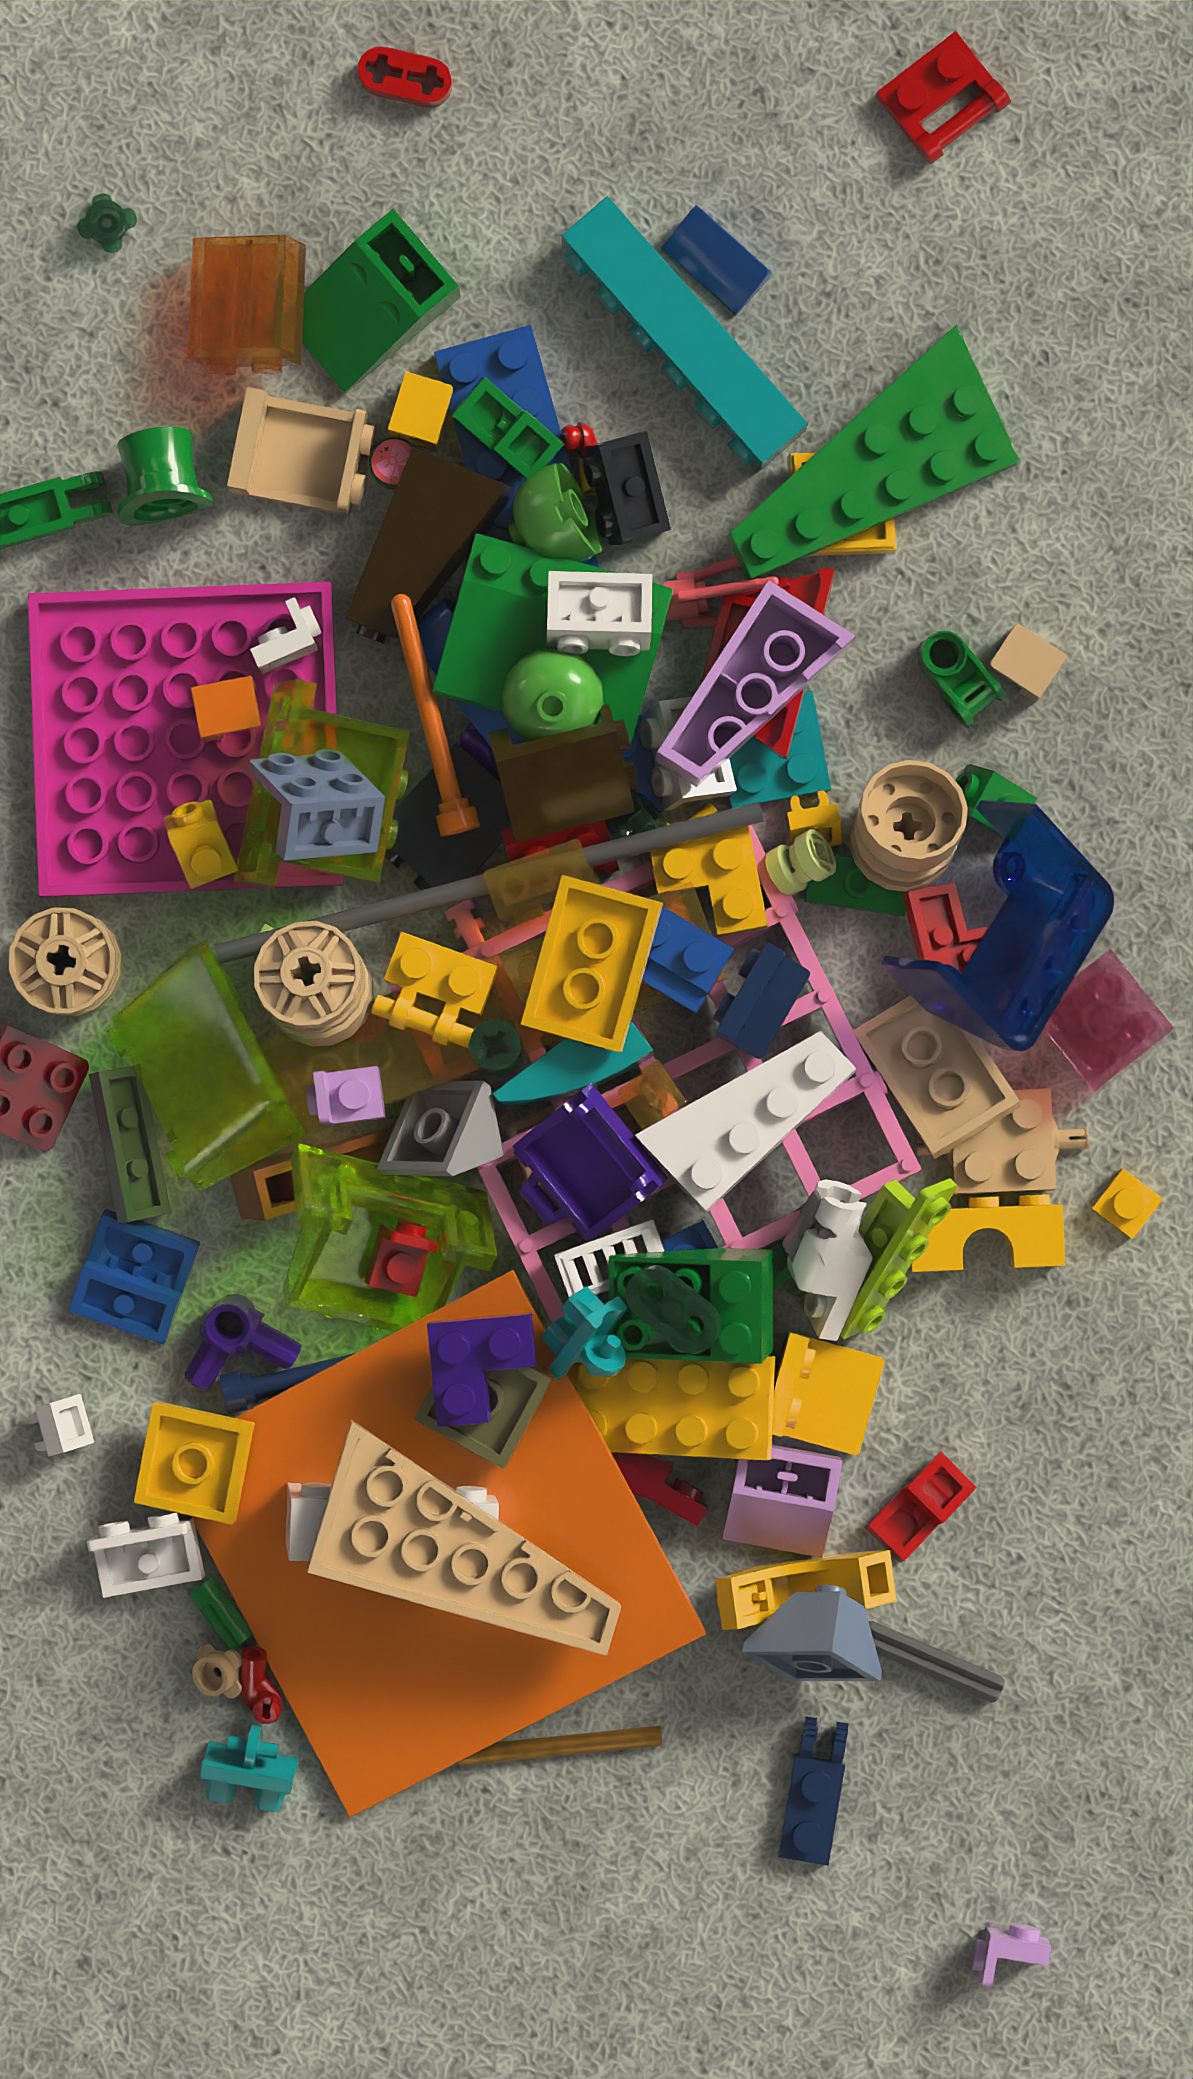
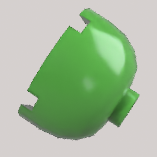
M559 462L548 465L526 478L514 495L512 513L515 521L508 524V529L516 545L534 549L548 557L566 558L582 563L591 559L592 556L601 553L602 540L594 515L586 516L580 502L586 499V497L564 464Z
M557 647L537 648L520 658L508 671L501 693L503 714L512 732L524 742L597 724L600 719V709L604 705L602 682L594 667L582 655L558 651Z

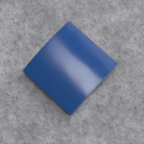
M105 1209L101 1214L88 1258L82 1267L69 1312L164 1345L201 1242L140 1220L118 1224L116 1212Z

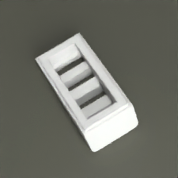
M652 1219L555 1254L554 1256L568 1296L570 1297L584 1288L574 1258L583 1256L593 1284L588 1287L596 1295L609 1290V1279L603 1281L593 1253L594 1251L602 1249L609 1266V1256L616 1254L613 1244L622 1242L626 1254L638 1253L633 1237L641 1234L648 1252L665 1251L654 1220Z

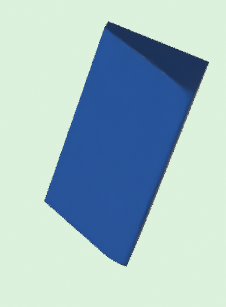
M697 205L691 209L661 248L735 315L743 309L770 279L771 271Z

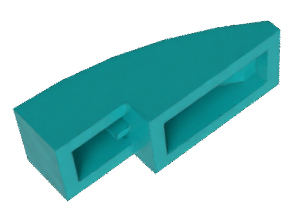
M632 1021L630 1022L622 1052L594 1045L587 1048L583 1042L566 1038L495 1091L493 1095L501 1106L527 1105L566 1098L577 1094L589 1083H592L596 1088L629 1072L653 1056L654 1051Z

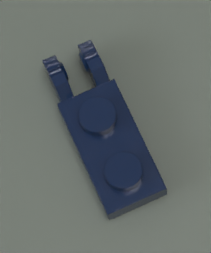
M805 1717L799 1754L794 1755L778 1857L829 1866L846 1766L843 1758L848 1735V1723L837 1722L836 1727L833 1728L830 1760L811 1757L813 1745L818 1734L817 1718Z

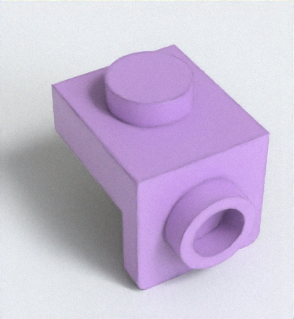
M1012 1923L1010 1924L1009 1931L986 1927L985 1939L975 1940L971 1970L979 1971L978 1979L981 1985L992 1987L997 1958L1048 1966L1051 1945L1047 1938L1040 1937V1929L1033 1926Z

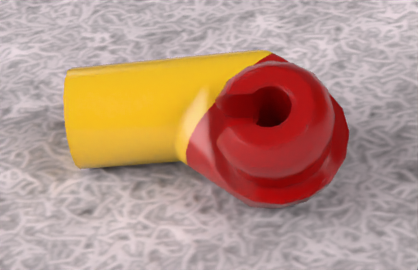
M578 422L577 426L566 425L560 433V441L564 443L562 449L567 453L577 451L581 489L585 496H596L595 487L591 488L588 485L583 470V459L587 458L585 446L598 443L593 428L582 422Z

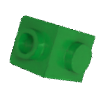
M968 764L963 773L955 780L962 788L968 807L967 817L1004 840L1015 842L1037 797L993 770Z

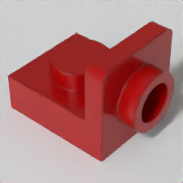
M398 1219L396 1227L380 1224L364 1283L372 1287L417 1297L429 1251L437 1253L439 1242L426 1235L428 1227L414 1222Z

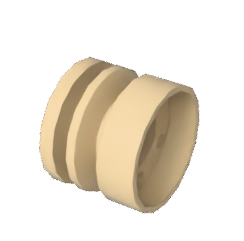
M906 760L889 764L873 775L862 794L855 819L851 826L849 846L855 864L869 880L885 889L907 892L930 886L945 873L954 857L957 845L966 827L968 807L962 788L948 772L928 762Z
M53 907L34 914L17 930L9 948V972L16 990L31 1005L59 1016H83L101 1009L116 994L124 975V954L117 936L103 921L75 908ZM65 947L69 948V956L76 959V965L74 968H65L63 975H59L60 967L52 964V958L54 954L63 955Z
M318 921L294 922L276 931L260 949L254 965V988L262 1005L271 1015L276 1025L292 1040L312 1047L335 1045L353 1036L366 1022L374 1002L373 980L352 941L336 927ZM314 969L317 973L313 976L314 984L305 986L303 982L307 980L306 972Z

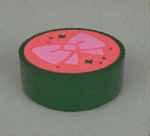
M388 437L379 441L373 447L369 457V467L373 478L378 484L385 488L396 490L411 449L414 447L409 441L400 437Z

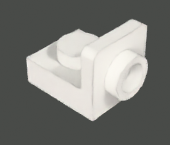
M295 597L285 601L297 629L290 632L287 631L285 626L273 629L258 638L260 645L250 649L262 674L318 650L313 637L322 632L310 605L300 609Z

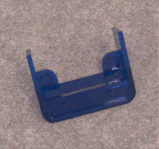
M980 800L976 809L1004 838L993 860V876L997 885L1008 897L962 973L955 967L942 964L940 961L885 956L881 965L927 1012L1001 1049L1021 1052L1028 1050L1035 1044L1113 912L1114 894L1105 878L1037 804Z

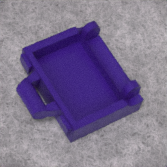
M589 1083L512 1146L514 1148L513 1153L525 1167L528 1166L532 1171L519 1192L544 1224H550L569 1217L573 1221L571 1223L583 1239H587L589 1242L669 1179L592 1083ZM538 1182H541L544 1185V1187L548 1190V1192L552 1195L556 1202L561 1206L559 1209L550 1199V1197L545 1193V1191L541 1188Z

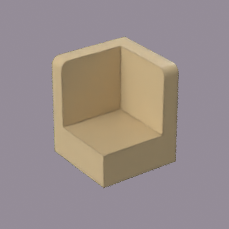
M1016 623L990 662V667L1021 687L1019 693L1036 703L1060 669L1067 655Z

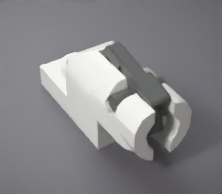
M832 1180L817 1182L814 1191L800 1210L801 1214L783 1240L782 1245L789 1254L787 1267L797 1287L807 1292L804 1310L818 1338L837 1341L873 1257L859 1233L862 1213L867 1203L859 1202L862 1194L858 1190L847 1184Z

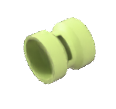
M809 829L798 835L794 840V844L790 846L781 844L766 853L765 862L769 876L779 891L786 895L791 894L793 896L804 890L809 881H822L836 872V861L833 851L827 840L815 829Z

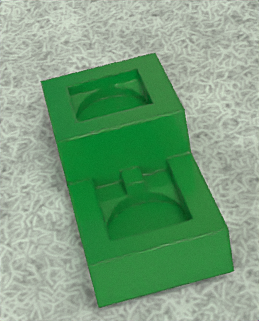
M482 377L449 415L525 479L539 469L544 468L564 445L562 441L527 410H522L486 377Z

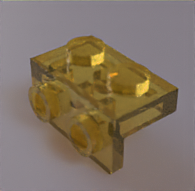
M578 839L488 869L483 874L498 919L502 920L513 916L516 925L545 915L542 905L555 901L562 875L601 885L595 866H589L581 841Z

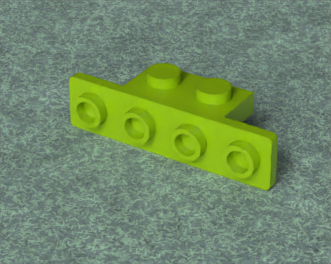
M951 1178L922 1189L916 1198L897 1180L882 1185L859 1226V1233L869 1249L873 1260L864 1278L866 1282L856 1297L840 1333L843 1339H847L860 1332L869 1334L883 1322L886 1317L884 1308L890 1298L895 1296L906 1284L908 1278L905 1273L911 1263L917 1260L927 1249L929 1241L926 1238L935 1225L946 1217L951 1209V1205L948 1202L958 1187Z

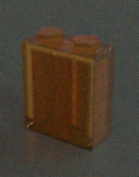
M285 234L193 238L187 359L206 366V373L223 376L235 375L236 367H251L252 372L259 374H281L282 366H301L306 245Z

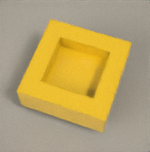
M1121 1168L1092 1205L1091 1209L1127 1237L1133 1239L1162 1202L1163 1198L1124 1168Z

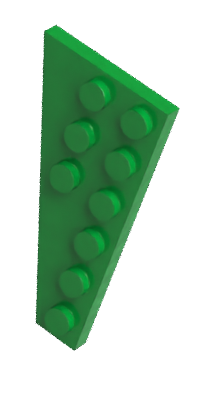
M957 324L726 536L746 580L757 579L1004 471L1020 462Z

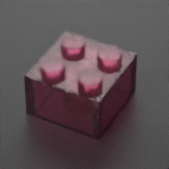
M1111 949L1030 1012L1096 1094L1100 1093L1177 1032Z

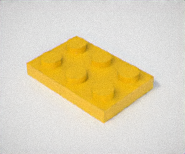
M562 875L520 1025L612 1051L622 1052L663 903Z

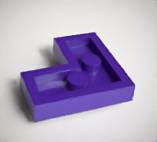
M532 1313L434 1321L427 1324L437 1427L488 1423L492 1420L487 1371L534 1367L537 1365Z

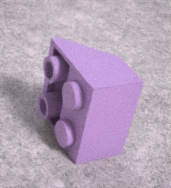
M772 1445L771 1460L736 1459L722 1540L822 1557L834 1512L843 1460L838 1456Z

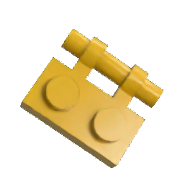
M401 931L384 977L385 982L402 987L401 993L397 1001L378 995L371 1013L388 1019L389 1026L404 1031L407 1026L432 1035L433 1042L448 1046L449 1042L469 1048L475 1029L457 1023L462 1010L482 1016L499 968L496 965ZM421 994L446 1003L442 1014L437 1016L415 1008L418 995Z

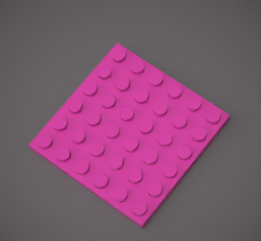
M331 581L28 593L39 897L344 886L343 855L284 861L276 853L282 804L249 771L251 759L268 758L273 753H287L299 756L315 754L316 751L321 749L339 751L333 587ZM295 597L300 609L310 605L322 632L313 637L318 650L262 674L250 649L260 645L258 638L273 629L283 626L286 627L288 632L297 629L285 601ZM252 676L257 690L255 695L261 721L260 726L224 734L225 739L204 742L200 738L191 687ZM211 800L219 824L236 861L238 871L191 889L169 840L164 818L171 815L177 807L193 801L201 803Z

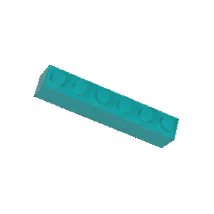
M608 196L562 234V246L566 250L561 256L566 264L578 277L581 278L585 273L591 277L599 287L594 294L601 304L612 315L620 311L633 325L627 330L632 339L644 352L648 353L651 349L657 352L666 363L661 367V370L667 379L679 391L687 386L699 400L694 405L696 411L711 428L714 429L719 424L732 438L727 443L728 447L745 466L753 462L762 470L806 432L808 422Z

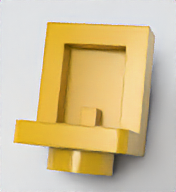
M211 800L201 803L195 801L185 803L177 807L171 815L164 818L169 840L191 889L238 871L236 861L219 824Z

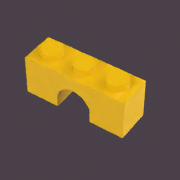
M1050 1194L1020 1195L1018 1206H999V1196L968 1198L969 1208H951L946 1217L933 1227L926 1238L929 1241L927 1249L917 1260L911 1263L909 1271L963 1270L964 1244L972 1233L983 1228H992L1004 1236L1009 1246L1010 1267L1065 1266L1063 1204H1050Z

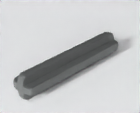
M869 1621L877 1654L991 1703L996 1702L1000 1697L1005 1683L1002 1676L879 1623Z

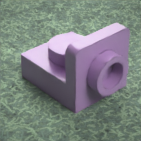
M378 1066L329 1073L325 1071L313 1072L314 1084L306 1085L310 1116L318 1115L319 1123L325 1127L386 1118Z

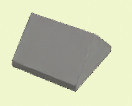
M414 1081L376 1170L382 1175L455 1176L503 1157L504 1154L490 1085L484 1081Z

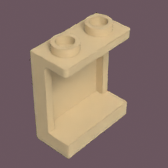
M246 387L227 487L232 494L349 516L351 505H360L362 501L366 475L358 474L361 454L370 456L372 451L375 426L368 425L369 418L365 410L356 409L355 412L323 407L272 397L268 395L266 390Z

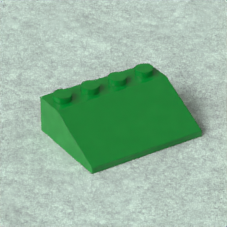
M476 533L432 694L503 713L501 693L508 671L520 658L528 655L529 652L537 648L547 647L549 571L616 572L566 558L548 557L534 549ZM652 583L651 641L649 650H640L638 654L632 656L614 655L606 649H588L586 653L580 654L594 667L603 687L604 705L609 704L614 721L624 720L630 745L673 593V588Z

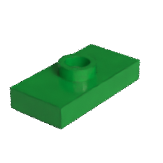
M834 854L836 872L822 881L811 880L807 883L804 902L905 917L906 914L902 897L905 892L885 889L872 882L858 868L854 858L850 856Z

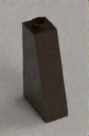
M412 447L345 616L346 619L359 624L356 633L382 644L385 643L387 635L400 639L391 608L393 597L398 594L408 596L417 621L471 552L476 533L484 535L511 500L515 488Z

